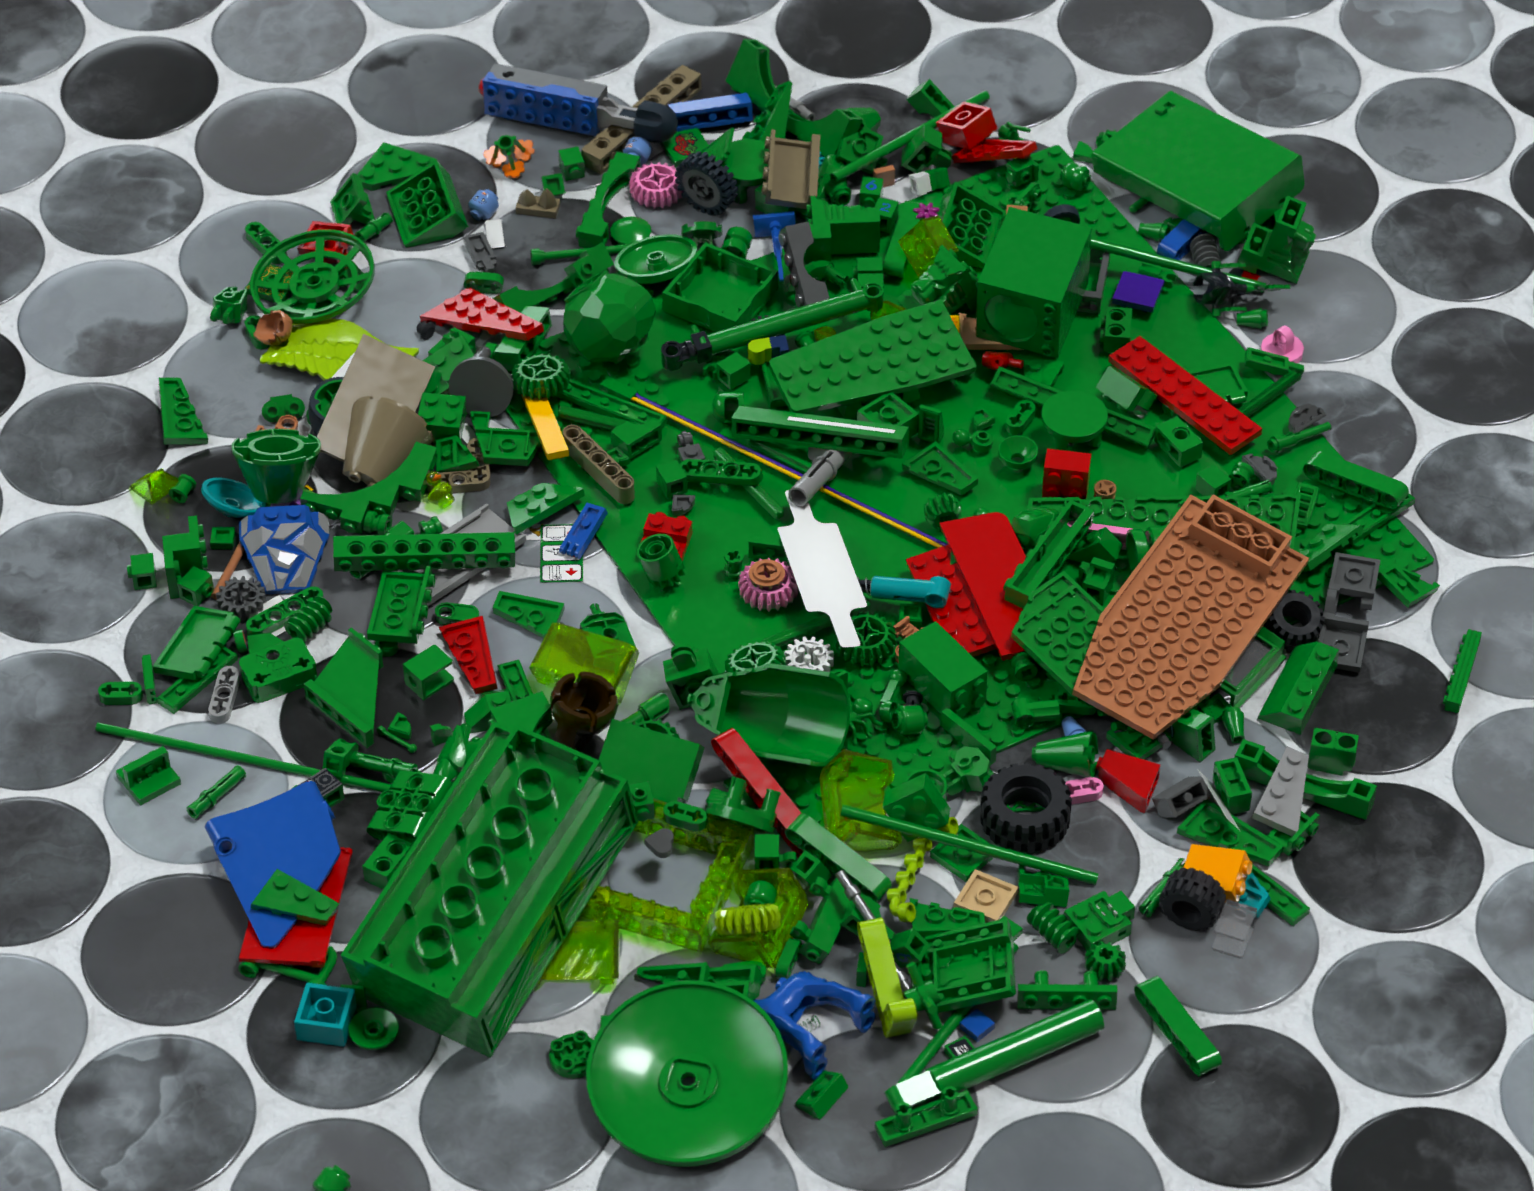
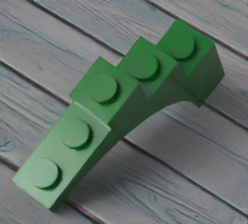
M415 442L409 456L400 467L376 484L355 492L342 494H317L303 491L300 497L301 505L308 506L310 512H320L331 520H340L341 529L349 533L356 532L362 534L364 519L369 510L376 511L378 515L389 514L392 516L400 496L409 501L416 500L421 502L430 480V475L438 459L437 447Z

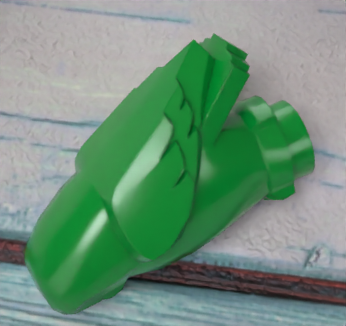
M834 154L827 155L819 167L817 198L827 202L830 199L833 204L838 206L843 204L845 206L851 200V190L847 187L846 178L836 183H833L830 179L831 173L844 167V163L836 159Z
M466 723L461 724V726L457 725L438 756L433 774L442 775L454 783L483 737L475 736L468 741L471 731L470 725Z

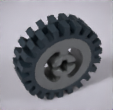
M697 151L696 153H691L676 168L675 177L677 178L675 183L679 184L677 186L678 191H684L681 196L689 198L687 203L689 205L692 202L695 204L693 208L698 210L701 207V212L704 214L708 212V215L713 213L718 215L724 212L737 197L738 187L735 186L737 181L732 179L734 176L732 172L727 173L729 169L727 165L721 166L723 161L719 159L716 162V156L711 155L708 157L707 152L701 154V151Z

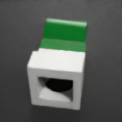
M935 168L909 175L912 193L919 196L950 185L947 168Z

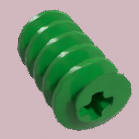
M315 596L312 601H309L306 606L302 607L299 612H296L293 617L284 623L285 630L292 638H301L306 643L307 638H312L313 633L319 632V627L323 628L325 622L328 623L332 620L330 614L332 613V607L330 603L321 596Z
M1051 902L1034 907L1027 916V922L1036 931H1039V934L1045 937V940L1051 943L1055 949H1058L1060 954L1068 952L1076 942L1079 929L1076 926L1072 927L1073 923L1070 920L1066 921L1065 915H1059L1060 911L1057 908L1053 909Z

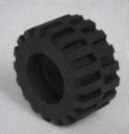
M1290 590L1289 593H1286L1263 625V627L1285 641L1284 649L1288 653H1291L1295 646L1315 642L1324 623L1325 617H1322L1324 612L1323 609H1319V602H1314V597L1304 595L1305 592L1303 591L1296 593V590ZM1284 616L1298 619L1303 626L1296 627L1286 622Z
M1194 868L1176 869L1170 874L1159 897V907L1162 908V913L1178 926L1195 931H1200V929L1207 930L1209 927L1214 926L1225 903V890L1217 880L1213 879V876L1205 874L1204 871H1197Z

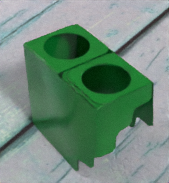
M1314 728L1308 755V769L1340 776L1343 775V771H1352L1356 761L1359 735Z

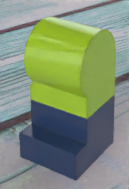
M786 335L755 339L748 344V360L754 365L769 362L770 359L789 352Z

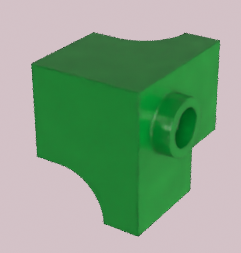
M1093 557L1091 563L1082 561L1079 567L1078 583H1081L1083 589L1101 605L1104 604L1113 588L1115 564Z

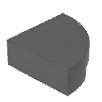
M673 495L672 516H679L689 512L695 504V495Z

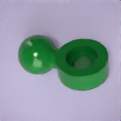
M958 429L953 434V442L958 446H965L969 443L974 450L987 452L992 447L993 437L986 431H976L970 435L965 429Z

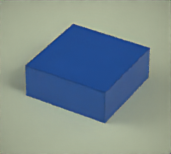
M976 1009L960 1022L959 1028L978 1043L995 1029V1023L980 1010Z

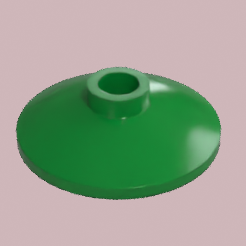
M383 1008L362 1010L352 1018L349 1024L351 1040L357 1046L369 1050L388 1046L394 1041L399 1030L396 1017L390 1011Z

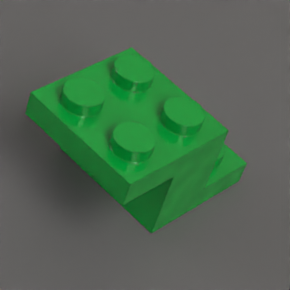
M197 515L188 516L189 533L162 536L165 572L170 599L179 598L177 583L193 566L201 570L208 569L207 555L203 556V554L207 553L205 539L201 540L204 537L203 524H198Z

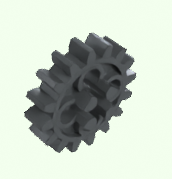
M242 576L241 580L233 577V582L231 583L226 580L225 587L219 586V592L216 593L218 609L221 608L222 611L234 612V615H237L240 619L242 615L250 618V613L257 615V609H263V603H266L265 588L261 587L260 581L254 583L253 577L249 580H245V576ZM240 590H243V591H244V592H242V602H243V604H242L241 606H239V603L241 602Z

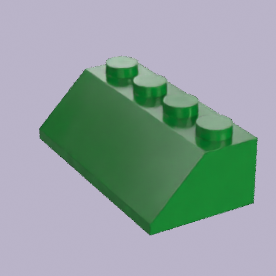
M1318 641L1295 646L1258 715V719L1301 735L1338 665L1339 649Z

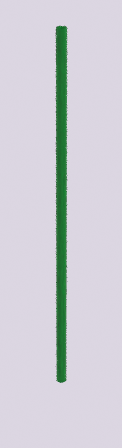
M99 722L95 728L97 732L308 777L321 771V769ZM344 775L342 778L336 777L342 784L384 792L391 786V784Z

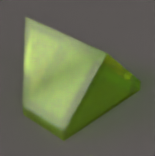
M161 468L145 474L129 487L153 505L167 495L171 487H175L178 478Z

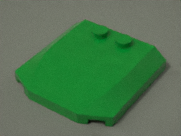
M1008 918L925 936L924 939L929 943V946L921 962L916 963L923 981L926 982L931 979L941 1002L936 1004L938 1008L937 1013L1015 996L1014 945Z

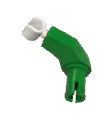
M813 261L804 266L812 278L829 279L841 288L845 286L843 281L847 283L849 276L835 269L834 264L830 261ZM790 275L785 277L784 285L790 283ZM789 284L788 291H794V287Z

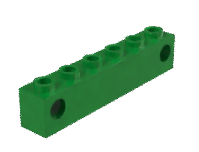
M1071 499L1065 507L1062 506L1055 521L1051 520L1046 533L1039 536L1035 548L1027 552L1023 564L1019 563L1015 569L1014 576L1006 580L1003 587L1005 591L1004 600L1024 609L1030 593L1057 574L1088 532L1093 523V509ZM1069 521H1075L1072 527L1067 525Z

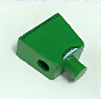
M1191 709L1170 726L1173 744L1198 762L1203 761L1216 750L1214 720L1212 716Z

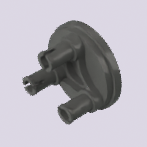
M486 346L484 348L480 347L477 354L472 358L463 360L454 368L449 379L450 395L466 396L467 414H470L471 411L490 412V417L502 413L510 404L513 397V383L511 374L500 363L490 359L491 350Z

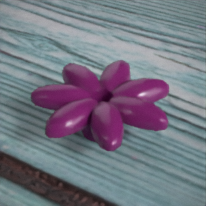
M919 203V208L913 209V212L918 213L916 219L923 218L926 222L930 221V217L938 218L936 213L940 211V208H933V203H929L927 206Z

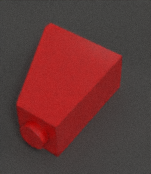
M1106 749L1103 758L1099 757L1097 761L1096 771H1099L1098 779L1103 782L1104 786L1139 812L1145 813L1159 781L1161 764Z

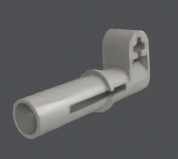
M808 447V458L812 460V465L789 490L788 496L791 502L797 506H805L827 481H831L836 477L837 470L853 453Z

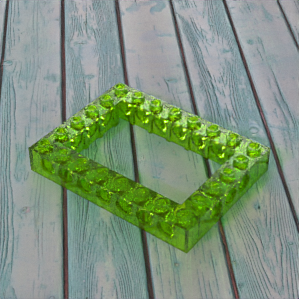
M653 799L655 818L638 821L633 831L651 835L660 829H670L674 834V843L717 855L714 863L709 865V873L705 881L700 883V891L696 899L691 901L690 913L678 910V907L675 906L672 908L658 904L652 899L648 901L635 897L632 893L625 894L611 890L608 886H598L580 917L702 953L715 926V912L724 908L754 847V828L711 815H707V826L702 831L696 832L676 827L664 821L663 808L667 802Z

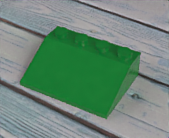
M437 160L386 192L406 248L449 239L469 227L450 174Z
M954 182L942 197L939 207L940 211L937 213L938 218L935 219L926 252L936 256L939 247L943 245L947 250L952 249L956 253L959 262L964 261L968 266L984 268L1006 216V211L959 183Z

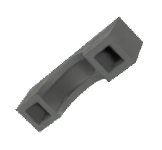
M809 222L785 226L779 232L778 238L780 245L784 248V262L789 267V279L791 286L795 289L796 305L802 307L830 299L825 282L812 278L804 267V253L814 242Z

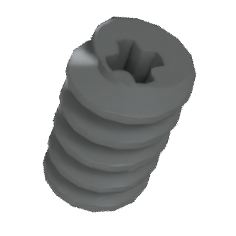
M1201 234L1192 240L1190 250L1195 265L1211 269L1212 261H1220L1214 236L1211 234Z

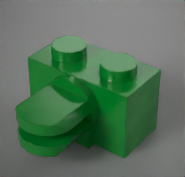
M925 124L902 149L901 166L915 173L921 172L925 167L929 168L930 165L937 168H949L952 153L941 147L942 133Z

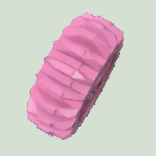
M651 162L648 166L643 164L642 168H636V172H632L629 181L630 193L634 201H638L639 205L645 204L646 208L652 206L654 209L656 207L663 209L665 205L671 207L672 203H677L678 199L682 198L681 194L684 191H678L677 189L679 184L675 183L677 178L675 177V166L669 167L668 163L662 165L660 162L658 164Z
M751 561L750 566H745L738 581L740 595L744 599L745 604L750 603L751 608L758 607L759 611L764 608L770 612L774 608L777 611L780 607L787 608L788 603H793L794 598L798 595V586L791 566H788L786 561L780 563L785 569L784 581H781L779 586H772L771 590L768 586L762 589L759 585L753 586L752 580L749 579V569L755 563L754 561ZM764 571V575L766 576V578H769L770 576L768 575V573Z

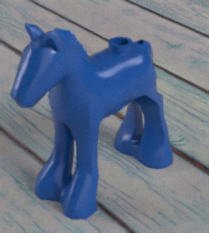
M805 971L794 973L788 979L780 978L776 983V990L764 999L753 1000L773 1020L782 1040L790 1044L802 1055L806 1074L812 1079H817L825 1071L827 1059L824 1057L827 1046L797 1024L806 1008L826 1004L840 1007L850 1014L854 1025L862 1033L867 1032L876 1019V1014L872 1011L875 1004L874 997L869 994H862L859 990L847 988L835 981L827 982L826 979L818 978Z

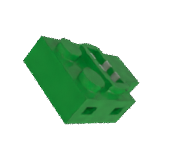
M1102 891L1064 910L1066 921L1070 920L1073 923L1072 927L1076 926L1079 929L1076 939L1086 950H1090L1092 944L1098 945L1100 940L1104 944H1108L1111 940L1112 944L1131 935V920L1134 919L1135 906L1122 891L1111 896Z

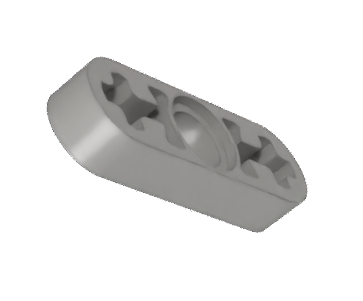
M225 666L218 673L208 708L210 720L213 723L222 724L230 719L240 684L239 671L234 666ZM229 676H230L229 684H228V683H226V679H228ZM222 692L230 693V695L225 698H221L218 696ZM220 706H222L223 711H221L220 714H218Z

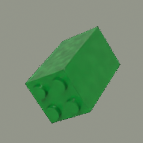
M936 621L899 641L898 669L906 673L907 681L940 714L941 711L948 707L959 717H963L967 712L982 706L986 702L988 671Z

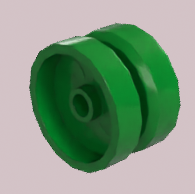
M1161 526L1148 527L1145 533L1141 528L1127 531L1126 550L1131 573L1164 531Z

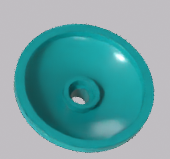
M210 478L205 480L201 487L205 500L214 509L227 517L245 518L248 515H254L258 508L266 507L265 502L254 498L248 485L236 480Z

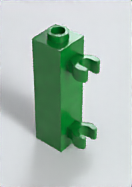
M817 877L815 883L811 884L809 892L823 898L813 921L808 928L804 922L798 920L796 925L792 926L789 933L791 937L803 941L799 953L806 956L808 960L818 964L830 953L842 926L840 923L851 902L844 894L845 889L837 877L830 885H828L825 879Z

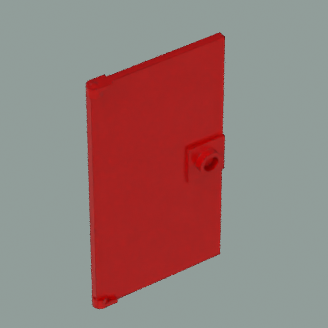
M340 847V856L318 891L339 904L353 853L351 848ZM338 910L326 926L298 920L275 948H266L261 945L249 920L239 962L308 965L323 968Z

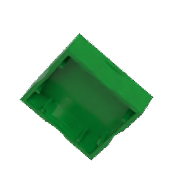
M705 242L691 258L688 266L662 292L663 311L714 332L751 322V319L757 316L778 290V270L740 258L729 251Z

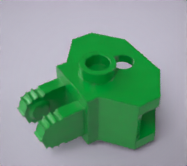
M964 746L957 750L955 760L950 764L952 769L943 775L947 782V794L953 796L962 790H965L967 793L970 791L982 792L985 782L988 781L993 771L989 769L990 761L979 748Z

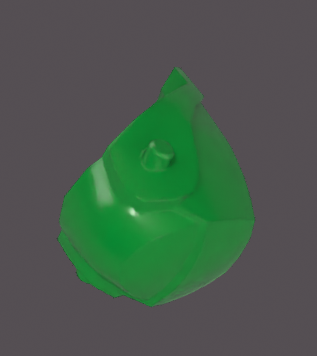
M1036 507L1017 514L1011 526L1020 545L1025 549L1035 548L1039 536L1046 533L1050 521H1055L1059 511L1049 507Z

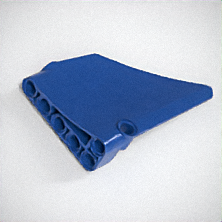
M314 781L302 783L289 791L256 805L214 817L204 826L261 945L266 948H275L298 921L296 916L283 913L280 916L272 914L270 910L261 908L259 910L251 909V903L276 869L319 891L341 853L332 823L336 818Z

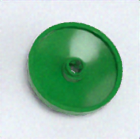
M665 234L647 237L628 245L618 253L614 262L616 272L619 275L632 279L638 284L666 281L675 278L688 266L691 258L697 253V247L693 240L681 235Z

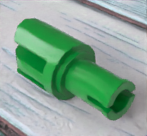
M658 693L639 704L637 712L621 721L632 724L633 721L639 723L641 718L649 721L651 717L653 721H657L669 713L668 696L665 693Z

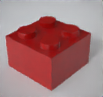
M968 102L961 103L936 122L938 131L942 133L943 143L968 150L976 147L979 142L990 137L991 133L998 129L991 108Z
M1047 449L1042 497H1079L1080 499H1087L1091 454Z

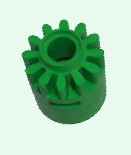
M655 534L649 536L637 547L638 559L649 583H652L654 588L658 587V585H660L661 589H664L665 586L672 587L674 583L681 581L679 576L685 575L683 570L685 567L674 541L669 535Z

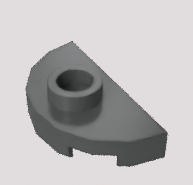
M1310 403L1297 406L1289 418V431L1293 433L1300 432L1325 417L1326 413L1322 408Z
M1253 454L1242 456V462L1247 463L1253 468L1254 475L1261 482L1269 479L1271 485L1274 484L1277 478V466L1267 456H1263V458L1253 456Z

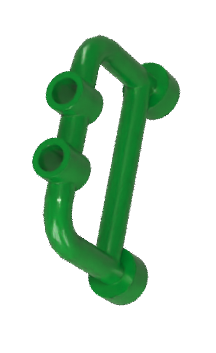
M329 946L325 966L318 975L283 964L241 962L238 970L243 976L248 978H254L260 968L308 983L326 985L325 982L333 970L338 957L334 948Z

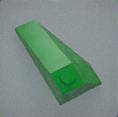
M790 80L776 87L764 105L766 110L755 118L753 122L756 125L751 132L746 131L742 139H756L765 142L766 136L770 137L771 129L775 130V138L785 139L792 82Z

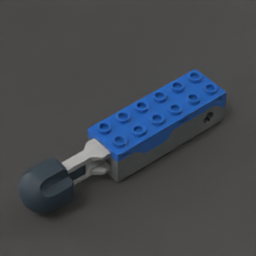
M496 63L479 84V92L484 96V109L487 115L597 136L602 128L616 125L634 129L635 136L642 137L653 143H663L672 138L676 133L678 125L676 114L670 107L646 100L638 108L619 105L613 99L608 98L607 85Z

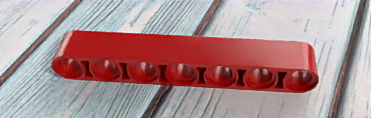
M730 728L711 740L713 750L734 777L747 781L745 791L759 809L762 807L767 788L781 792L775 811L777 816L773 827L791 850L796 852V856L799 858L804 851L794 845L785 835V830L801 814L799 809L734 728Z

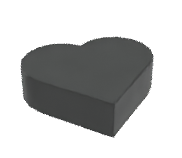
M660 829L644 839V844L657 857L667 858L671 855L674 834L670 829Z

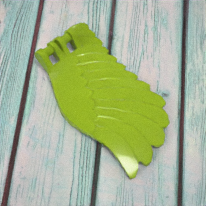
M327 319L309 324H292L290 337L285 342H282L281 345L270 346L261 356L260 363L275 364L281 367L285 365L289 368L296 367L301 372L307 371L312 376L318 375L325 381L332 378L352 356L363 334L380 342L382 341L357 324L343 319ZM391 346L413 357L419 353V348Z

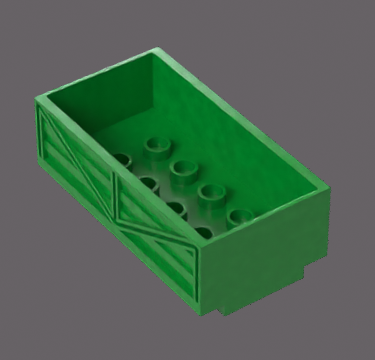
M494 721L341 953L352 984L365 987L366 999L491 1058L638 824L628 780L602 769L599 760L517 724L514 729H511Z

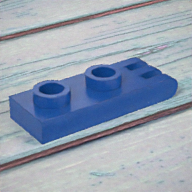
M586 503L561 544L559 552L562 554L567 553L569 556L580 559L608 514L606 508Z

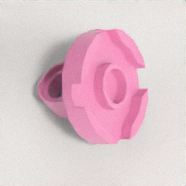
M1283 325L1275 330L1261 344L1262 351L1289 357L1290 362L1299 363L1302 360L1304 352L1303 343L1298 337L1294 336L1288 326Z

